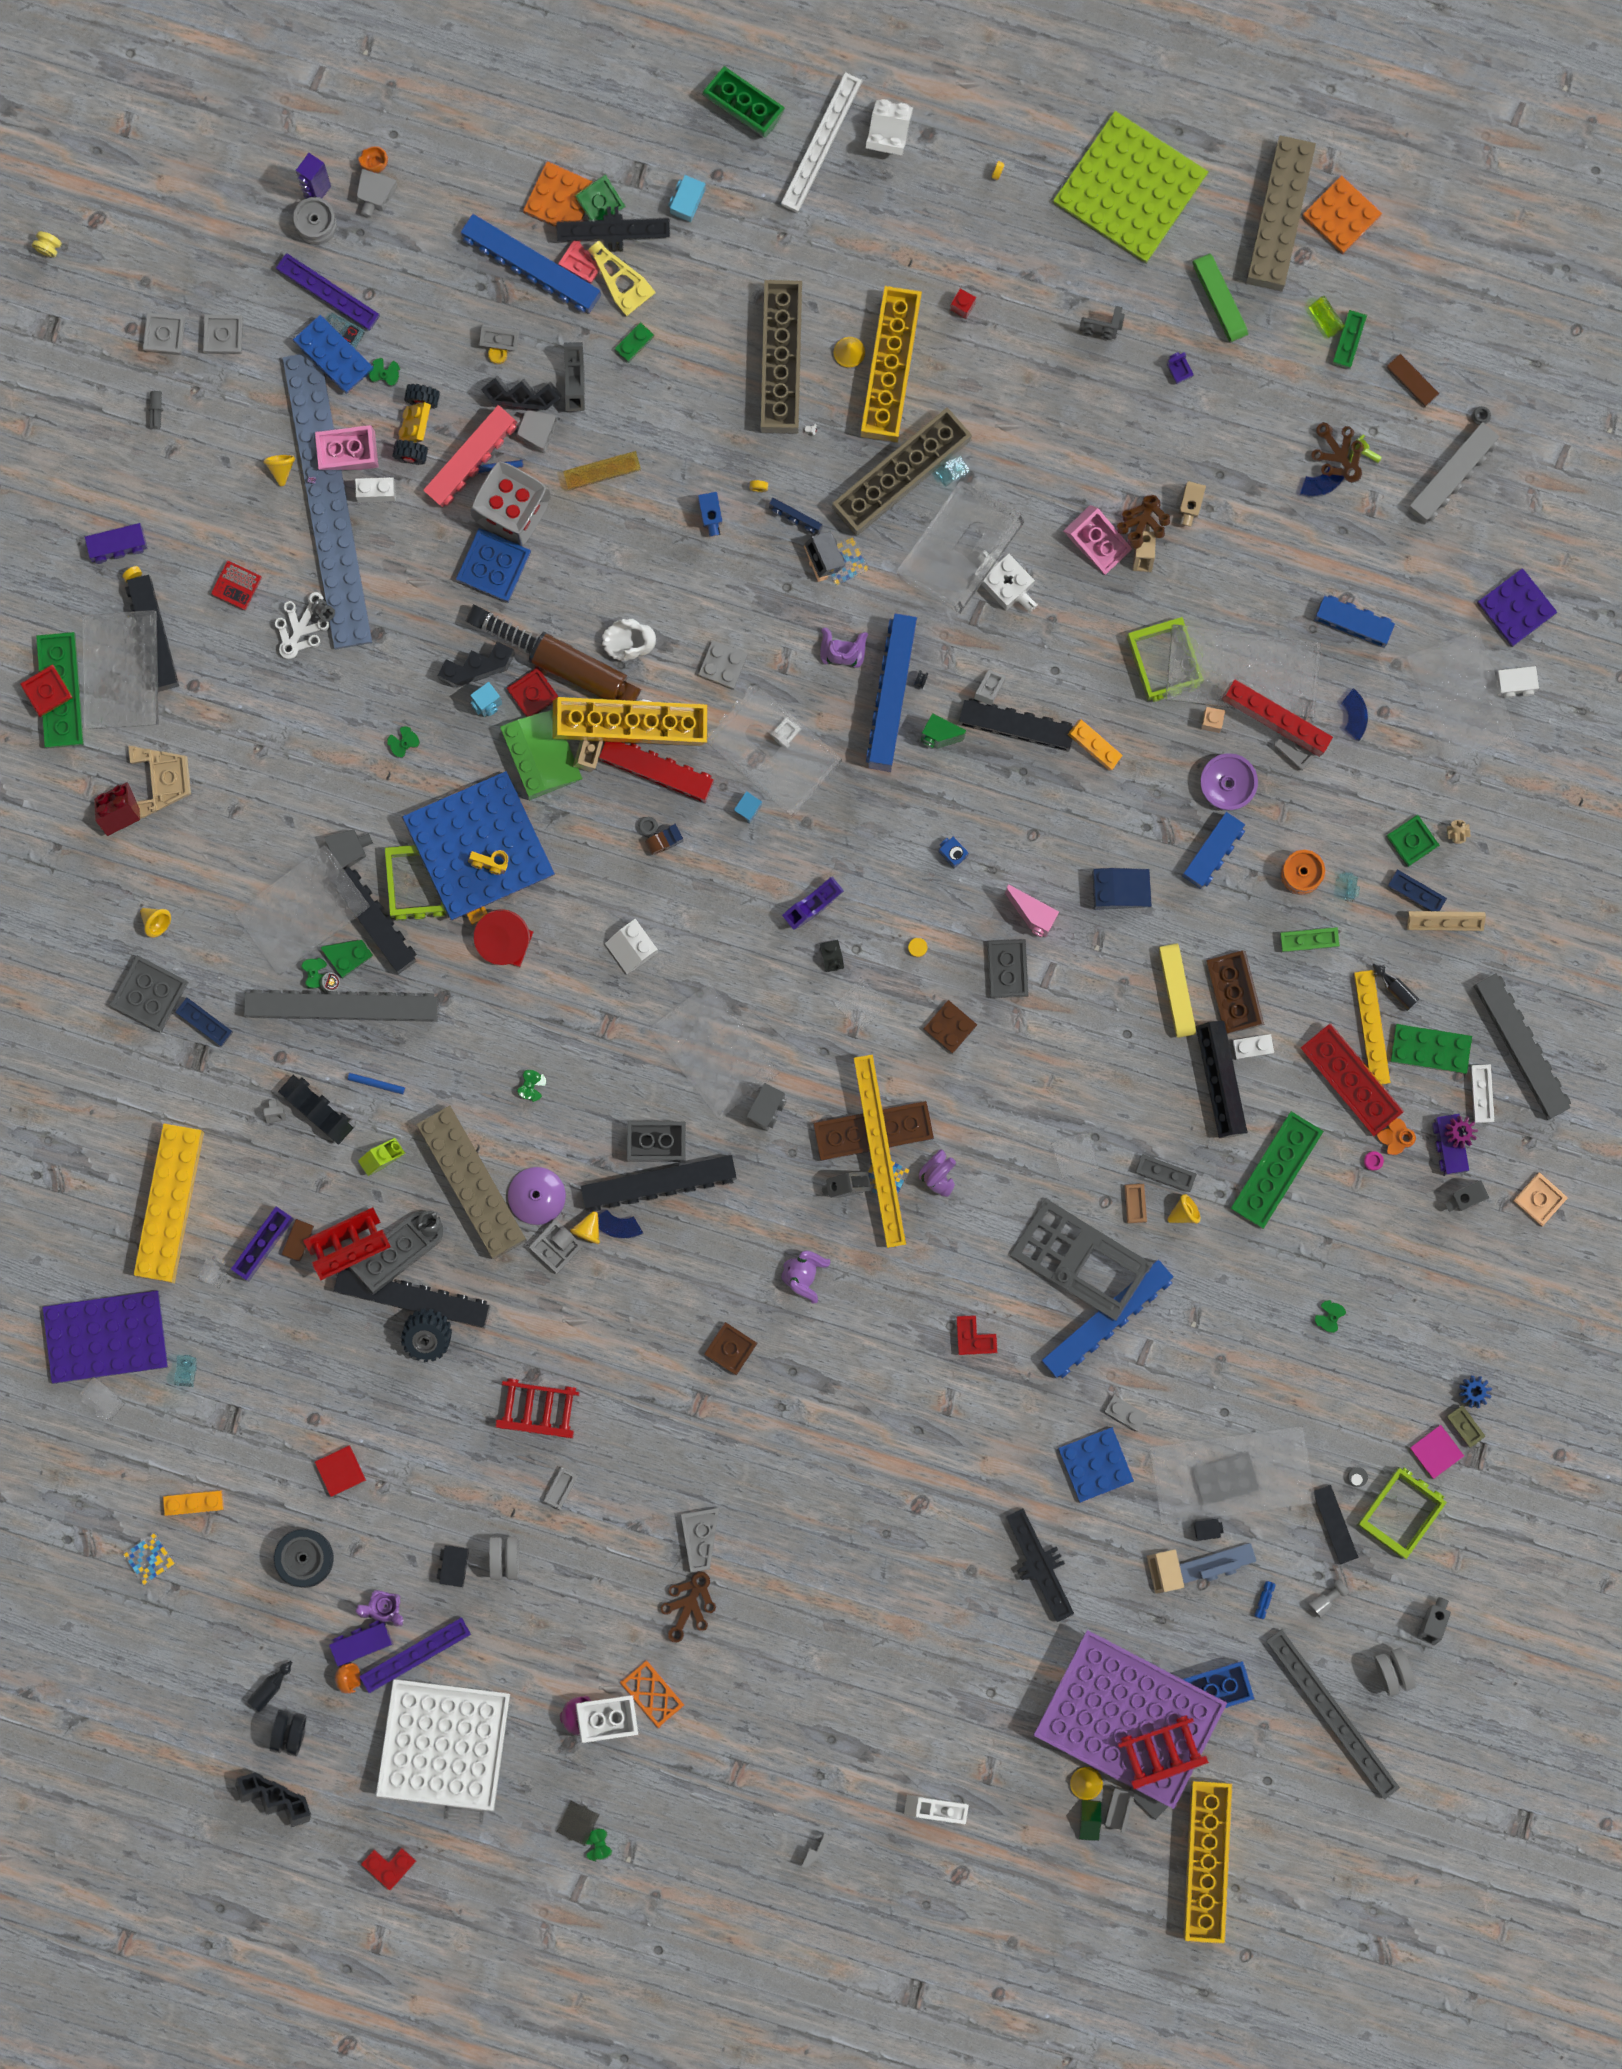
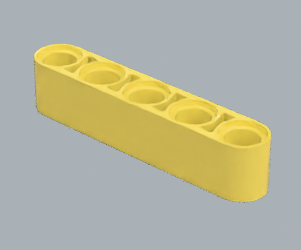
M1176 943L1160 946L1159 954L1176 1037L1196 1035L1179 945Z

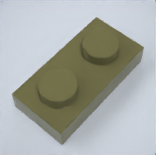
M1463 1405L1446 1416L1469 1448L1486 1437Z

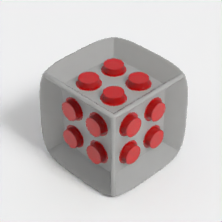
M498 461L479 489L470 513L472 518L487 530L501 538L523 546L534 532L551 498L550 490L527 473L510 464Z

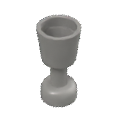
M1339 1579L1334 1583L1335 1589L1327 1596L1322 1594L1308 1603L1309 1607L1320 1619L1332 1607L1331 1602L1339 1595L1346 1596L1350 1593Z

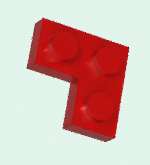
M976 1315L956 1317L959 1355L997 1353L996 1334L977 1335Z
M401 1848L393 1859L388 1862L374 1849L361 1865L391 1891L417 1860L404 1848Z

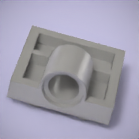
M555 1219L529 1248L558 1274L579 1252L583 1245Z

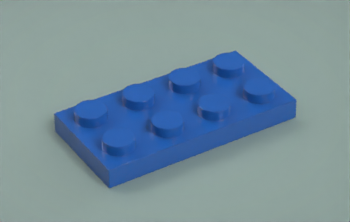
M321 315L293 339V342L345 394L352 390L373 370V366Z

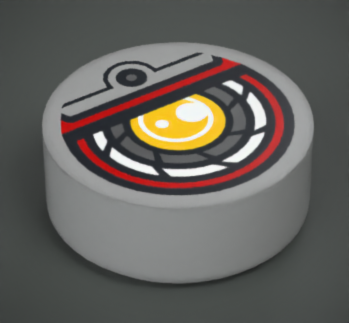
M326 973L320 980V986L326 992L335 991L340 986V978L335 973Z

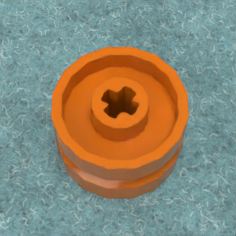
M1305 849L1295 851L1289 855L1282 866V883L1293 894H1310L1318 888L1324 879L1326 871L1324 862L1313 851ZM1302 869L1306 871L1305 875L1301 874L1300 871Z

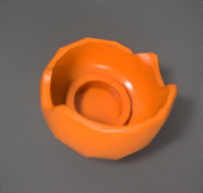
M371 146L362 151V155L358 157L362 169L378 174L387 166L388 156L382 148Z
M348 1663L341 1665L337 1669L335 1682L337 1688L342 1693H354L355 1690L353 1689L360 1686L361 1678L359 1676L361 1675L357 1664Z

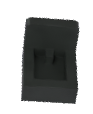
M833 940L820 943L825 971L831 972L844 969L839 941Z

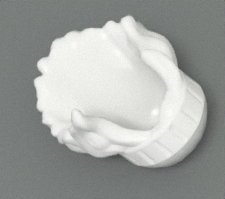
M622 619L613 622V625L605 630L602 635L604 640L602 645L605 646L604 650L610 657L612 656L613 659L619 661L633 660L639 655H646L654 649L656 644L654 630L648 625L639 624L634 619Z

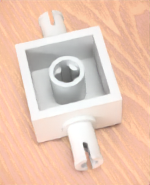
M985 550L977 558L989 570L981 578L980 584L1006 611L1018 601L1029 613L1038 606L1027 594V591L1034 586L1035 580L1010 554L1005 556L1000 562H996ZM1005 579L1011 580V585L1009 583L1005 585Z

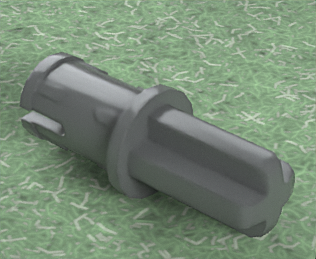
M150 391V407L148 411H150V428L152 429L161 428V412H163L161 391Z

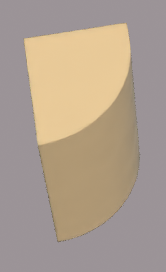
M1176 1549L1147 1556L1155 1594L1185 1588Z

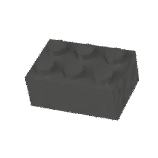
M628 1121L627 1161L686 1162V1121Z

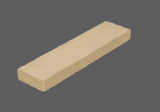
M1409 911L1407 930L1484 931L1486 914L1485 912Z

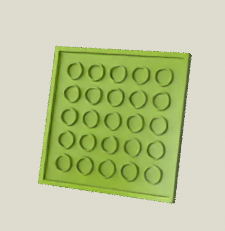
M1115 111L1059 191L1053 203L1147 264L1209 171Z

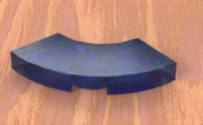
M1324 474L1317 477L1306 476L1300 496L1320 497L1329 494L1343 482L1344 476H1325Z
M1353 688L1341 703L1348 714V723L1344 730L1360 741L1367 728L1368 712L1362 696Z
M608 1210L598 1215L599 1230L611 1237L628 1239L644 1234L634 1216L628 1219H621L613 1216Z

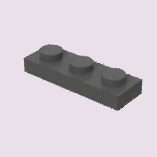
M1142 1154L1136 1170L1138 1174L1187 1192H1191L1197 1175L1191 1171Z

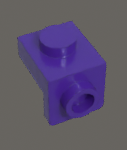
M1177 352L1169 357L1167 367L1176 385L1194 376L1186 360L1185 352L1181 354Z

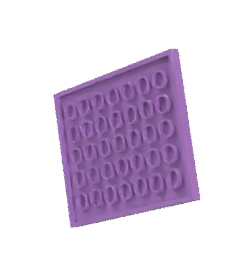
M1086 1630L1034 1736L1132 1787L1130 1781L1134 1780L1133 1776L1135 1774L1125 1746L1119 1748L1117 1743L1121 1742L1120 1738L1131 1735L1132 1738L1176 1723L1177 1718L1187 1715L1188 1718L1192 1717L1194 1720L1188 1726L1197 1751L1202 1754L1227 1703ZM1181 1727L1169 1730L1179 1759H1182V1762L1190 1760L1189 1756L1191 1755ZM1162 1733L1152 1736L1151 1739L1160 1765L1164 1769L1171 1767L1172 1760ZM1144 1740L1132 1743L1142 1773H1145V1775L1152 1774V1769L1154 1768ZM1194 1769L1137 1788V1790L1174 1809Z

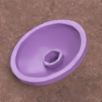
M1227 753L1218 755L1207 763L1203 769L1200 784L1203 795L1210 804L1222 810H1237L1246 806L1253 799L1258 787V777L1253 765L1247 759L1237 754ZM1229 781L1231 787H1226L1224 783Z
M532 1167L520 1172L512 1180L508 1190V1202L512 1212L518 1219L531 1225H542L554 1220L561 1213L566 1200L565 1188L560 1178L554 1172L541 1167ZM535 1191L540 1193L538 1198H533L532 1196Z

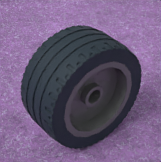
M297 1529L289 1532L279 1541L274 1552V1565L278 1575L289 1585L299 1588H309L321 1583L329 1575L334 1562L333 1550L329 1541L319 1532L310 1529ZM303 1554L307 1557L305 1562L300 1561V1556Z

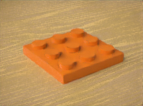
M547 161L523 213L556 228V221L582 220L585 213L574 195L593 181Z
M1341 175L1302 217L1337 250L1344 254L1382 216V213Z

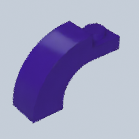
M832 876L806 898L795 903L782 916L792 929L795 930L826 909L844 890Z

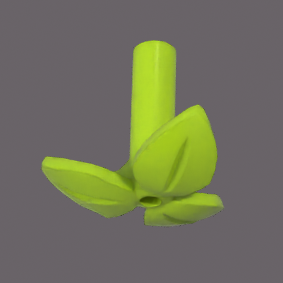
M1363 434L1356 440L1364 445V450L1361 454L1379 463L1382 457L1369 450L1368 443L1363 439L1366 436ZM1360 444L1355 446L1356 450L1360 448ZM1352 449L1350 450V454H1349V461H1350V463H1351V461H1352V457H1353V453H1354V451H1353Z

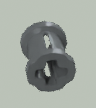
M323 599L313 602L311 611L316 616H319L322 621L328 622L335 616V610L332 606L327 605Z

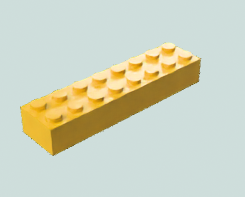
M884 286L861 437L898 443L921 302V291Z
M557 697L553 700L552 739L702 746L707 743V705Z
M163 1123L134 1270V1276L175 1284L204 1136L202 1130Z
M1191 1781L1183 1936L1185 1941L1225 1943L1232 1798L1231 1783Z

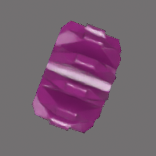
M1461 1116L1457 1117V1121L1452 1118L1450 1120L1452 1125L1447 1124L1445 1126L1450 1131L1445 1132L1444 1135L1451 1136L1447 1140L1448 1143L1455 1141L1453 1144L1454 1148L1460 1143V1148L1464 1149L1465 1143L1471 1146V1140L1475 1141L1477 1139L1472 1133H1477L1478 1129L1471 1128L1475 1125V1122L1468 1124L1469 1117H1466L1464 1121H1462ZM1462 1128L1465 1135L1460 1137L1457 1130Z

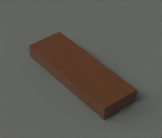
M1401 353L1386 366L1424 407L1428 406L1440 394Z

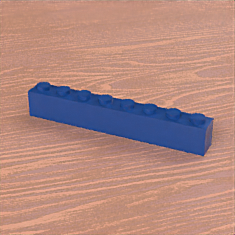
M475 214L471 215L461 231L463 241L466 244L477 246L481 253L487 256L489 254L492 255L501 265L507 264L516 274L520 275L522 273L527 276L526 279L533 284L538 283L542 285V288L550 294H557L558 298L564 303H572L575 305L574 308L581 313L587 312L590 314L601 297V290Z
M1157 1260L1149 1273L1141 1281L1117 1321L1098 1311L1041 1362L1055 1378L1059 1376L1064 1378L1071 1372L1069 1367L1073 1364L1079 1365L1085 1359L1083 1355L1088 1351L1093 1353L1100 1346L1098 1344L1103 1338L1105 1341L1114 1334L1112 1330L1115 1327H1123L1129 1321L1127 1319L1132 1313L1134 1315L1138 1314L1143 1309L1141 1305L1144 1302L1148 1301L1150 1303L1158 1296L1156 1292L1159 1289H1167L1172 1284L1171 1279L1174 1276L1160 1260ZM1132 1283L1113 1299L1120 1303Z

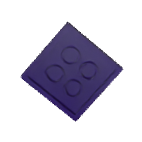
M1523 568L1477 602L1511 647L1515 646L1558 613Z

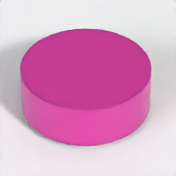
M1369 1152L1364 1158V1165L1370 1171H1377L1383 1166L1384 1159L1379 1152Z

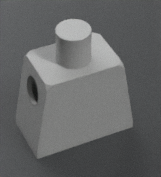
M362 169L357 193L358 203L363 205L361 214L366 217H372L374 209L384 211L397 189L396 180Z
M527 410L523 419L513 416L518 422L516 424V429H519L517 432L518 438L542 453H546L558 422L556 415Z

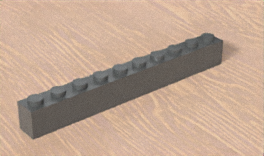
M256 989L250 990V993H245L244 1016L246 1018L438 1022L439 999L434 997L433 993H423V996H415V993H404V996H396V993L385 992L384 995H377L376 992H365V995H358V992L349 991L346 992V995H338L339 992L327 991V994H319V991H308V994H300V991L289 990V993H281L280 990H269V993H262V990Z

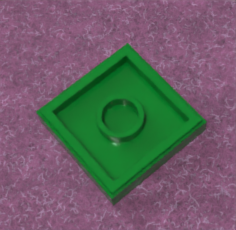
M605 174L574 195L589 220H603V214H607V207H611V214H614V206H618L619 211L626 207Z
M1416 815L1386 836L1407 867L1440 846L1419 815Z

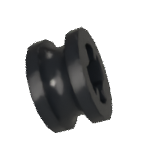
M919 670L914 686L919 685L923 689L929 673L926 672L924 674Z

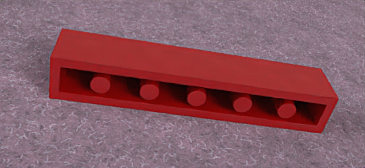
M1236 679L1229 684L1221 698L1224 702L1318 757L1325 753L1333 736Z
M605 742L599 756L601 762L706 803L714 784V779L711 778L710 774L705 772L697 773L694 771V768L685 764L683 767L677 765L675 760L668 757L662 759L658 757L659 754L650 750L648 752L642 751L640 746L633 743L627 745L623 742Z

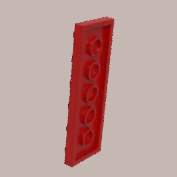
M1331 1023L1300 1047L1373 1136L1377 1135L1404 1113L1403 1109Z

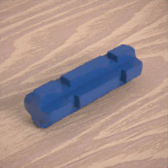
M1265 1582L1264 1591H1262L1257 1605L1259 1607L1254 1614L1255 1617L1265 1618L1266 1609H1268L1273 1595L1271 1593L1272 1591L1274 1592L1276 1586L1275 1583Z

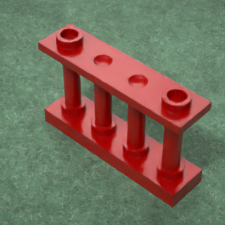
M373 1207L303 1240L310 1255L316 1254L318 1260L312 1262V1265L320 1280L391 1247L383 1229L379 1231L376 1229L375 1225L381 1223ZM368 1229L371 1235L360 1239L358 1233ZM351 1237L353 1243L342 1248L340 1242ZM333 1246L335 1252L325 1256L323 1250Z
M512 1378L502 1381L503 1386H508L504 1417L496 1421V1428L574 1438V1430H570L569 1422L573 1396L580 1397V1392H577L575 1387L565 1386L563 1390L521 1384L518 1379ZM516 1388L527 1389L524 1415L520 1423L513 1422V1418H511ZM535 1390L546 1392L543 1419L540 1422V1426L532 1425L531 1421ZM554 1393L566 1395L562 1423L559 1425V1428L551 1427L550 1423Z
M1187 1715L1176 1719V1723L1134 1738L1131 1735L1120 1738L1121 1742L1117 1743L1119 1748L1125 1746L1135 1774L1133 1776L1134 1780L1130 1781L1133 1789L1209 1763L1206 1755L1201 1756L1198 1753L1188 1726L1189 1723L1194 1722L1192 1717L1188 1718ZM1181 1727L1191 1755L1189 1756L1190 1760L1182 1762V1759H1179L1169 1730ZM1160 1733L1163 1735L1172 1760L1171 1767L1166 1769L1160 1765L1151 1739L1152 1736ZM1144 1740L1154 1768L1152 1769V1774L1145 1775V1773H1142L1132 1743Z

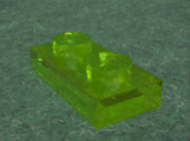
M1321 296L1308 307L1328 338L1333 337L1345 327L1325 296Z

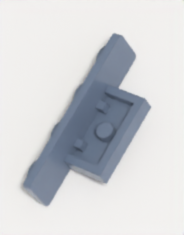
M1251 1543L1179 1564L1183 1583L1198 1579H1206L1208 1582L1218 1579L1217 1575L1225 1573V1576L1237 1573L1236 1569H1239L1241 1566L1256 1562V1557Z

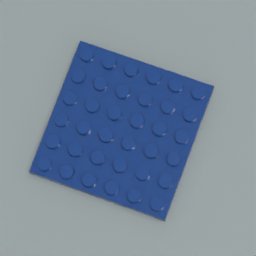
M507 771L402 817L450 921L555 875ZM498 850L504 851L508 855L507 869L504 874L500 873V875L492 874L489 872L490 869L484 867L482 869L475 868L468 862L472 851L487 857H491ZM494 857L496 864L501 865L504 863L501 857Z

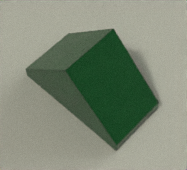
M1081 1800L1079 1840L1099 1841L1101 1801Z

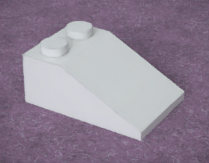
M633 1695L576 1704L581 1743L638 1735Z

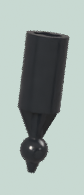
M1372 965L1374 976L1382 977L1387 988L1386 990L1407 1011L1419 1000L1399 978L1385 973L1386 967L1384 965Z
M293 1662L283 1663L279 1668V1672L267 1677L247 1700V1703L258 1712H261L279 1691L284 1675L291 1672Z

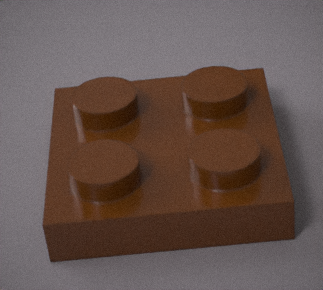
M948 1000L923 1030L953 1054L978 1024Z
M725 1322L704 1355L737 1376L758 1343Z

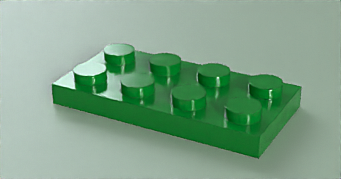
M1396 1024L1390 1062L1467 1074L1472 1036Z

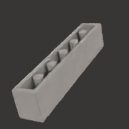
M1482 422L1409 506L1408 511L1424 524L1428 520L1432 522L1439 514L1437 510L1440 506L1444 508L1451 500L1449 496L1452 493L1456 494L1462 488L1461 482L1464 479L1469 480L1474 474L1473 468L1476 465L1481 466L1487 459L1486 453L1488 451L1493 452L1499 445L1497 441L1500 436Z

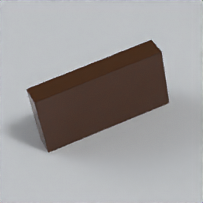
M296 1219L282 1255L300 1262L306 1249L303 1240L311 1236L315 1226Z

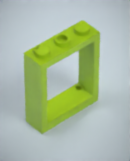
M1183 617L1128 633L1127 640L1147 701L1153 700V702L1163 700V696L1169 694L1173 697L1182 694V690L1189 689V691L1200 688L1203 678ZM1178 629L1194 680L1152 692L1136 642Z
M415 845L385 848L391 918H395V921L407 920L406 917L425 919L426 915H433L434 918L445 917L447 912L442 902L440 906L396 909L392 858L420 855Z
M1405 1467L1395 1470L1357 1523V1526L1403 1559L1409 1557L1447 1503L1443 1500L1444 1496L1436 1490L1434 1492L1429 1490V1485L1421 1479L1418 1481L1412 1477L1413 1473ZM1399 1477L1436 1504L1405 1548L1368 1522Z

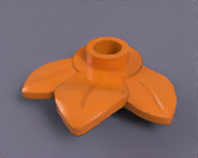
M1399 1118L1388 1125V1129L1382 1130L1377 1134L1379 1141L1388 1145L1387 1153L1390 1155L1402 1153L1405 1148L1411 1147L1416 1140L1415 1133L1408 1129L1405 1122ZM1402 1136H1408L1409 1141H1404Z

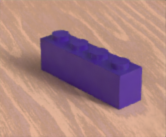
M308 153L295 170L297 179L300 182L299 185L302 188L301 191L305 199L310 197L323 199L331 188L329 176L324 162Z
M276 1206L231 1270L249 1282L294 1218Z

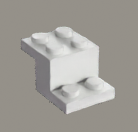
M885 99L877 100L872 113L866 148L903 155L913 107H909L905 103L894 104Z

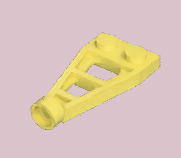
M600 241L588 249L594 257L615 304L626 317L656 293L644 277L608 251ZM609 260L613 261L620 268L614 276H610L604 267V264ZM620 275H626L634 282V286L626 293H621L617 288L616 279Z

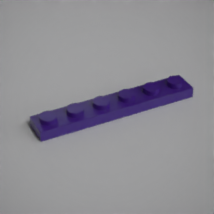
M288 253L284 255L276 267L277 271L368 331L371 330L380 317L379 313Z
M461 1617L359 1677L368 1693H371L470 1636L471 1632Z

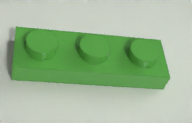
M1338 927L1280 933L1282 953L1336 948L1340 946Z

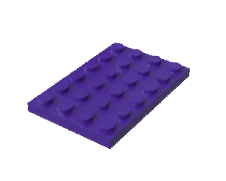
M159 1291L43 1307L52 1384L168 1368Z

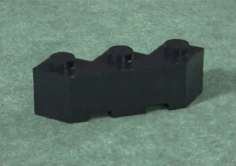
M498 375L481 389L492 404L547 410L562 397L551 381L537 393L525 379H522L509 390Z
M496 642L489 658L471 650L463 667L445 659L438 674V679L454 688H459L465 684L505 672L513 660L515 651L500 642Z
M292 1075L278 1092L339 1145L354 1128L348 1123L350 1119L343 1112L339 1115L328 1105L330 1101L323 1095L319 1097L308 1088L310 1084L303 1077L298 1079L295 1075Z
M256 1772L236 1779L235 1786L241 1803L260 1797L266 1815L285 1810L290 1827L310 1822L311 1812L305 1796L299 1793L296 1794L288 1790L287 1787L275 1781H270Z

